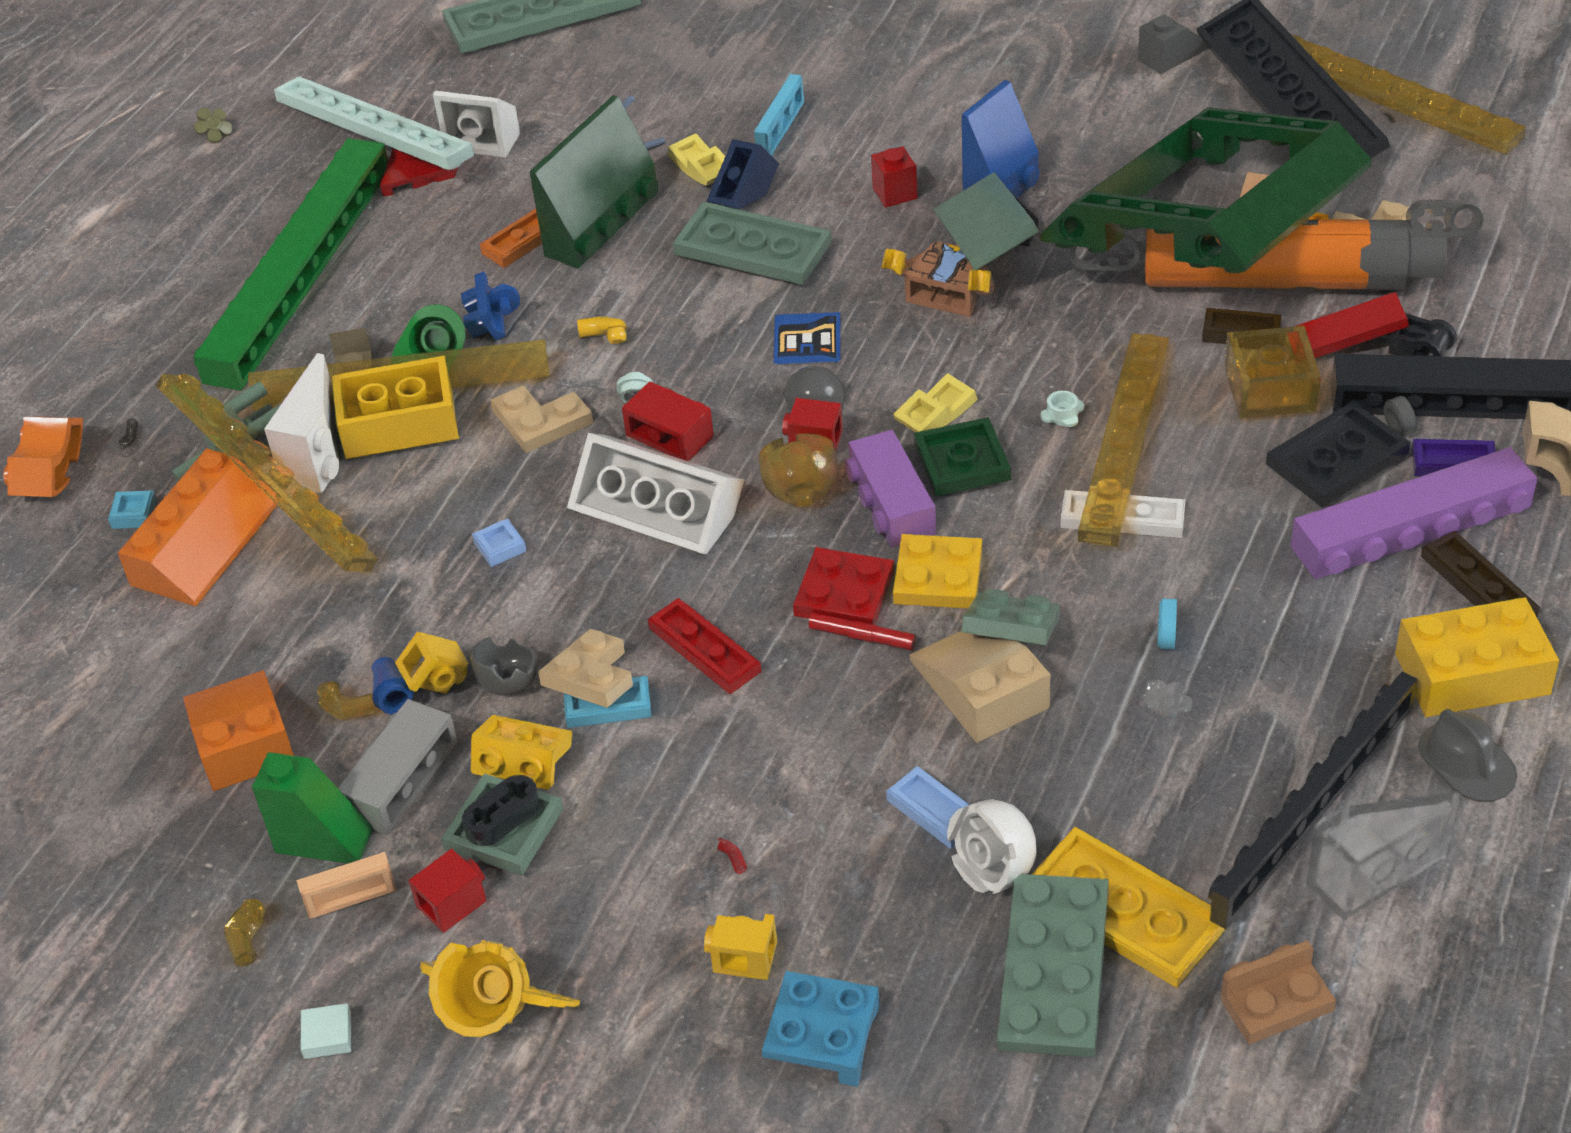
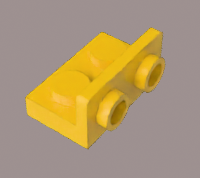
M492 715L472 733L470 770L476 775L483 776L485 773L501 779L515 775H524L531 778L537 788L549 790L554 785L555 763L572 746V731Z

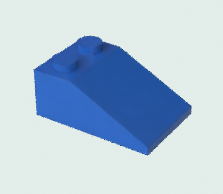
M1004 80L962 113L963 191L993 172L997 174L1016 198L1037 183L1040 175L1038 168L1039 152L1012 84Z

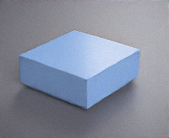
M508 518L472 534L474 544L490 567L527 552L524 540Z

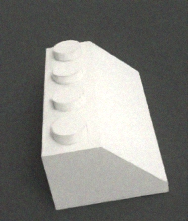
M588 433L567 508L702 554H707L734 518L745 480L611 436Z

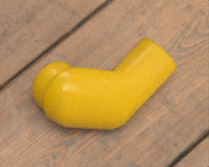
M606 316L577 319L579 338L607 334L608 341L611 344L623 343L627 338L625 332L627 325L622 319Z

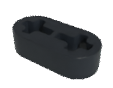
M524 775L510 776L464 810L462 816L468 840L478 846L492 845L530 818L538 810L540 804L535 782Z

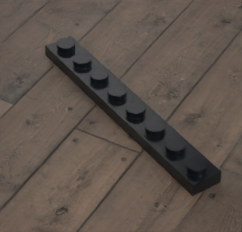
M1401 672L1391 685L1384 684L1379 690L1372 707L1368 711L1365 709L1361 710L1357 715L1352 730L1347 736L1340 735L1335 740L1328 758L1323 763H1315L1311 768L1306 783L1299 791L1294 789L1289 793L1283 804L1282 811L1277 817H1269L1264 822L1258 839L1252 846L1245 845L1239 851L1233 868L1226 876L1223 874L1217 876L1208 893V898L1212 900L1211 922L1224 929L1228 928L1411 712L1415 698L1417 678Z

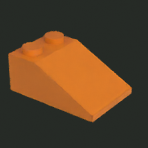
M264 670L183 697L196 746L213 791L257 777L268 752L294 756Z

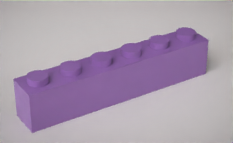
M1509 447L1294 518L1291 548L1315 580L1330 574H1338L1345 569L1366 562H1373L1381 557L1405 549H1412L1419 544L1443 537L1453 531L1458 532L1476 525L1486 524L1491 520L1511 513H1519L1531 507L1537 477L1514 450Z

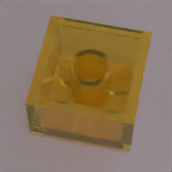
M1305 326L1227 333L1224 368L1239 419L1317 412L1321 375Z

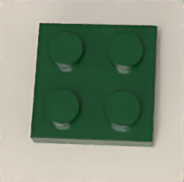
M989 417L914 433V445L935 496L1011 480V467Z

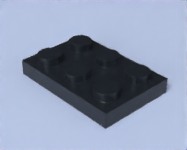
M1352 401L1267 452L1266 465L1318 505L1324 507L1408 455L1411 442Z

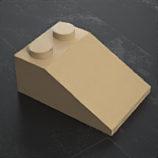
M960 631L910 654L912 664L976 743L1050 708V673L1028 647L1018 641Z

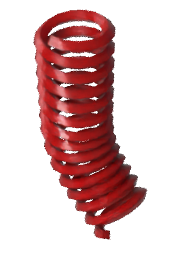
M719 838L718 841H721L717 846V850L726 853L736 874L745 872L747 865L739 848L732 842Z

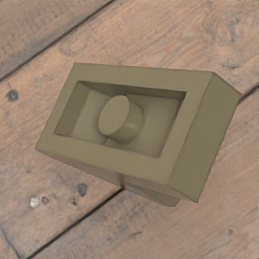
M367 328L329 334L335 356L336 375L374 368L372 336Z

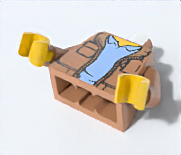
M940 241L933 242L924 252L910 259H906L907 254L902 251L885 249L881 268L893 270L895 274L905 278L906 302L971 317L978 294L988 297L994 292V282L989 268L984 265L974 270L957 245Z

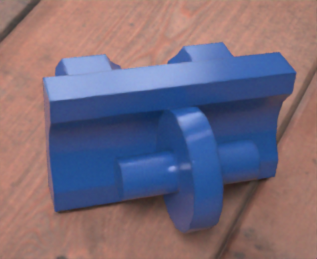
M482 271L474 275L475 287L461 293L462 303L469 313L463 316L465 328L474 339L490 332L497 341L506 337L503 315H508L519 307L520 294L515 287L506 284H500L492 289L488 285L486 273Z

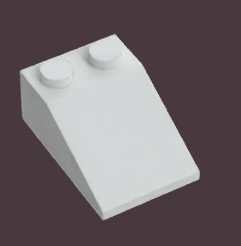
M318 353L264 428L280 484L317 493L324 491L330 480L336 477L339 470V432L336 424L333 387L323 354Z

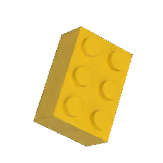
M445 356L332 375L336 424L346 459L459 439L452 387Z
M1526 597L1401 619L1395 651L1403 672L1418 679L1415 697L1425 717L1440 715L1445 709L1458 712L1551 695L1560 661Z

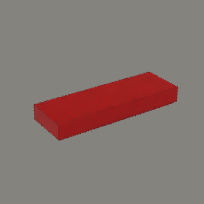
M1393 292L1285 329L1297 364L1409 327L1397 293Z
M679 597L647 619L648 627L653 633L730 695L762 672L761 662Z

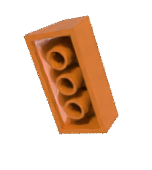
M206 448L119 550L118 556L129 585L197 606L281 502L280 494L239 457Z

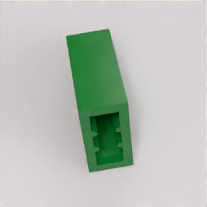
M268 752L252 785V790L275 853L346 864L361 860L373 831L371 824L311 758Z

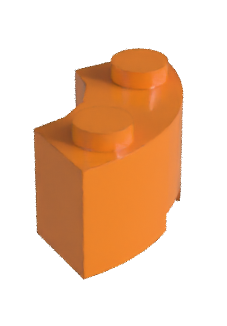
M24 417L23 426L20 431L19 446L14 454L7 457V465L4 468L3 476L8 496L53 497L65 489L70 481L69 477H65L70 462H78L82 442L83 417Z

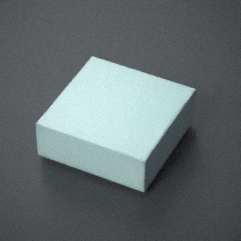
M348 1003L301 1010V1053L304 1059L351 1052V1011Z

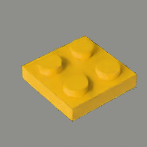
M902 534L893 589V604L968 609L978 593L983 550L982 538Z

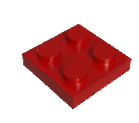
M815 547L793 603L794 616L809 619L811 613L814 612L875 625L894 574V560Z

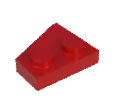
M393 148L380 184L382 196L394 195L393 187L412 183L413 189L426 186L431 182H441L455 178L458 168L443 169L440 166Z

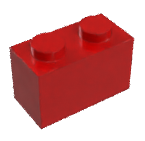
M651 381L622 407L626 436L685 461H689L714 436L710 407Z

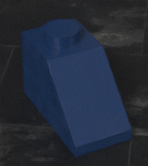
M732 139L707 202L740 210L767 194L779 163L762 145Z

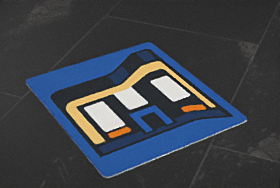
M839 312L775 315L774 364L840 362Z

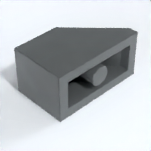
M1165 14L1139 28L1138 61L1159 74H1163L1209 49L1203 38Z

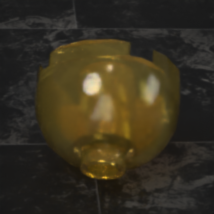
M797 434V442L784 444L783 438H779L764 446L760 451L758 459L761 479L764 487L775 499L787 504H793L795 507L804 508L813 505L832 489L837 479V453L833 447V442L820 435Z

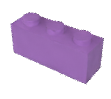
M889 430L848 442L849 459L845 460L847 476L850 482H857L858 493L863 507H870L875 530L878 534H884L890 547L900 546L902 534L936 535L935 505L894 431Z

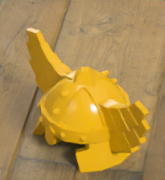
M482 940L481 943L471 947L451 942L437 956L436 961H421L420 964L421 973L429 975V997L434 1013L448 1029L462 1036L484 1037L501 1030L507 1023H512V1020L523 1010L525 1003L549 1008L550 1006L565 1008V1006H579L581 1001L529 986L530 978L525 962H523L512 947L508 948L502 943L495 941L486 942V940Z

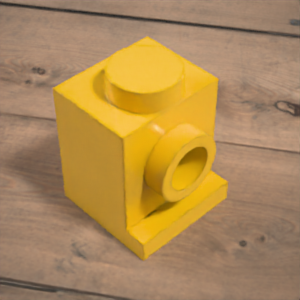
M418 631L395 662L409 690L417 692L419 688L444 694H447L453 684H460L464 681L468 670L467 665L469 664L456 641ZM423 655L425 660L423 662H420L419 660Z
M765 914L764 920L758 921L746 916L729 917L717 915L715 925H708L704 938V952L710 953L713 973L768 980L777 946L775 916Z

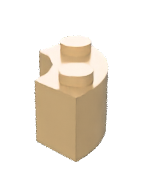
M1529 401L1523 426L1525 464L1542 467L1554 474L1560 483L1561 495L1571 496V412L1550 402Z

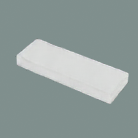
M1065 490L1060 528L1182 538L1186 499Z

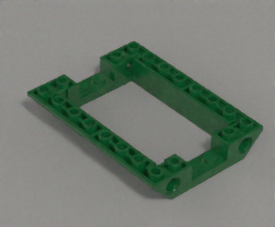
M1207 107L1072 202L1040 234V241L1055 243V246L1059 248L1077 246L1088 248V251L1093 253H1103L1110 250L1112 246L1124 238V229L1148 228L1154 229V232L1157 234L1174 233L1175 261L1189 263L1194 268L1213 266L1224 268L1228 273H1242L1372 166V159L1338 121ZM1197 132L1202 136L1203 140L1200 139ZM1259 139L1268 140L1270 144L1276 146L1289 144L1290 159L1226 209L1141 198L1150 189L1162 183L1165 178L1178 171L1180 167L1195 157L1204 158L1206 163L1210 165H1220L1226 163L1228 159L1240 151V141L1252 142Z

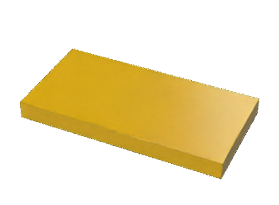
M1074 827L1031 874L1108 879L1109 895L1104 945L1175 988L1182 983L1225 931L1224 928L1210 921V904L1077 827Z

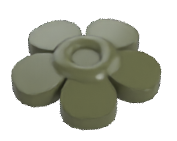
M208 108L198 110L196 116L199 120L193 126L196 134L204 135L208 132L207 140L211 143H218L221 140V135H230L232 125L228 121H224L227 116L224 110L216 108L213 110V113Z

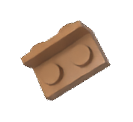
M1304 941L1294 946L1283 945L1268 956L1252 962H1239L1224 973L1220 1000L1249 1045L1335 1010L1336 999L1312 965L1314 949L1309 941Z

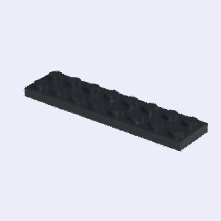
M1241 0L1196 28L1198 35L1205 40L1211 52L1266 114L1338 121L1370 158L1390 147L1387 136L1259 0Z

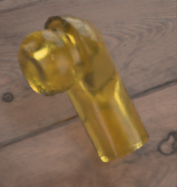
M335 681L324 682L317 688L319 696L317 702L320 708L339 720L377 713L372 693L349 698L340 693L339 684Z
M250 898L243 901L242 905L231 915L224 927V936L235 965L239 967L248 966L257 958L251 940L262 926L265 914V906L257 899Z

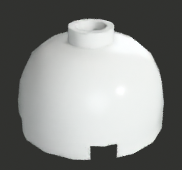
M994 799L980 801L957 809L950 818L947 839L948 842L955 839L957 854L951 856L963 880L975 891L984 893L990 890L993 891V894L1013 887L1014 879L1020 874L1029 873L1034 865L1037 853L1035 834L1025 815L1013 804Z

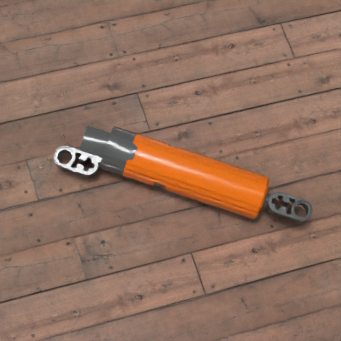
M1419 200L1408 208L1406 220H1307L1242 273H1228L1224 268L1213 266L1194 268L1189 263L1175 261L1174 233L1157 234L1154 232V229L1148 228L1145 233V241H1136L1132 236L1124 234V238L1110 248V250H1119L1120 244L1126 243L1128 250L1133 251V254H1128L1125 261H1120L1118 254H1107L1108 261H1101L1103 253H1096L1093 259L1083 261L1075 253L1077 246L1070 247L1069 254L1073 265L1082 270L1124 271L1133 268L1137 263H1144L1145 283L1148 287L1296 289V287L1320 290L1402 291L1405 288L1407 277L1444 278L1447 251L1446 237L1473 236L1482 228L1484 218L1480 208L1469 201ZM1425 209L1434 216H1444L1446 228H1443L1444 223L1439 220H1429L1426 223V227H1423V224L1417 221V216H1423ZM1462 209H1470L1473 215L1472 222L1465 228H1457L1454 221L1456 214Z

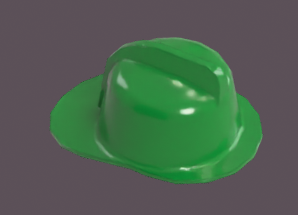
M441 304L427 305L417 310L395 345L392 354V365L445 356L449 373L463 348L466 338L465 325L460 316L450 307Z

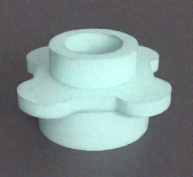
M1056 391L1047 398V408L1041 412V419L1046 423L1053 422L1059 426L1073 427L1078 424L1077 416L1079 412L1084 410V403L1072 392Z

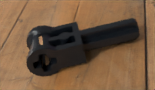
M1406 313L1409 327L1377 337L1389 341L1388 353L1429 356L1431 353L1433 354L1432 356H1443V352L1450 349L1456 343L1457 333L1454 327L1444 320H1426Z

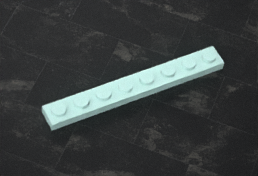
M300 76L274 89L276 100L280 103L348 129L376 142L385 143L387 146L440 166L443 169L458 168L462 162L474 156L472 143Z

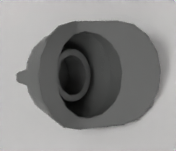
M1445 709L1441 712L1439 720L1435 725L1429 727L1421 735L1418 743L1420 756L1462 796L1478 802H1493L1505 798L1514 789L1517 779L1515 765L1509 756L1493 741L1490 727L1482 718L1470 713H1454L1450 709Z

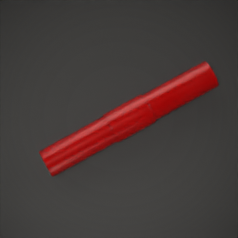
M814 612L811 613L808 624L810 629L912 651L914 650L917 638L916 634Z

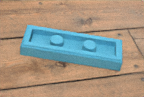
M790 73L754 131L755 144L762 145L771 156L804 104L801 75Z

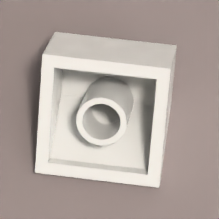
M435 91L433 93L441 132L472 143L474 154L507 157L520 135L515 106L499 98Z

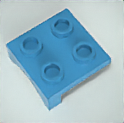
M786 971L762 1048V1057L838 1071L840 1084L858 1087L868 1034L880 1006L878 987Z

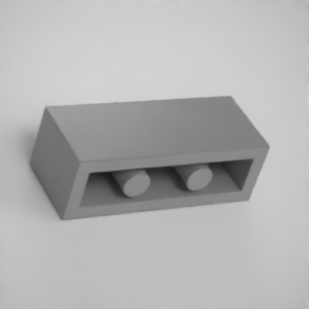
M407 699L398 712L390 716L386 727L376 740L365 748L362 758L351 772L340 780L337 788L371 824L374 831L385 835L390 833L458 743L451 715Z

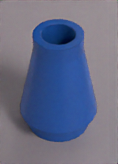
M381 657L375 660L371 667L373 673V703L384 713L392 715L398 712L407 699H413L414 691L409 690L392 658Z

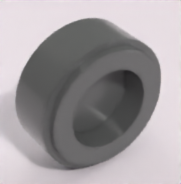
M1403 396L1387 400L1384 405V415L1388 426L1401 436L1414 433L1417 428L1416 417L1408 400Z

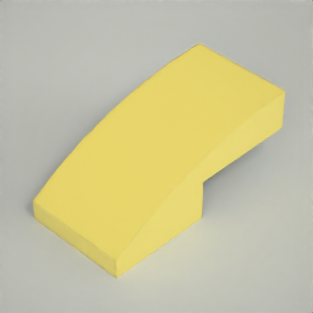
M696 133L668 146V157L689 177L705 186L715 182L725 155L717 146L709 148Z
M947 373L927 394L918 389L893 416L895 420L912 431L920 432L946 426L964 413L978 399L975 390Z

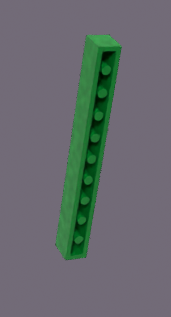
M347 138L340 150L335 153L334 158L325 171L321 173L311 191L306 194L301 205L291 215L289 222L282 232L276 236L270 249L262 256L253 273L245 280L241 290L230 301L224 314L213 325L207 338L196 349L193 356L194 364L197 367L202 384L242 391L379 189L388 164L385 143Z

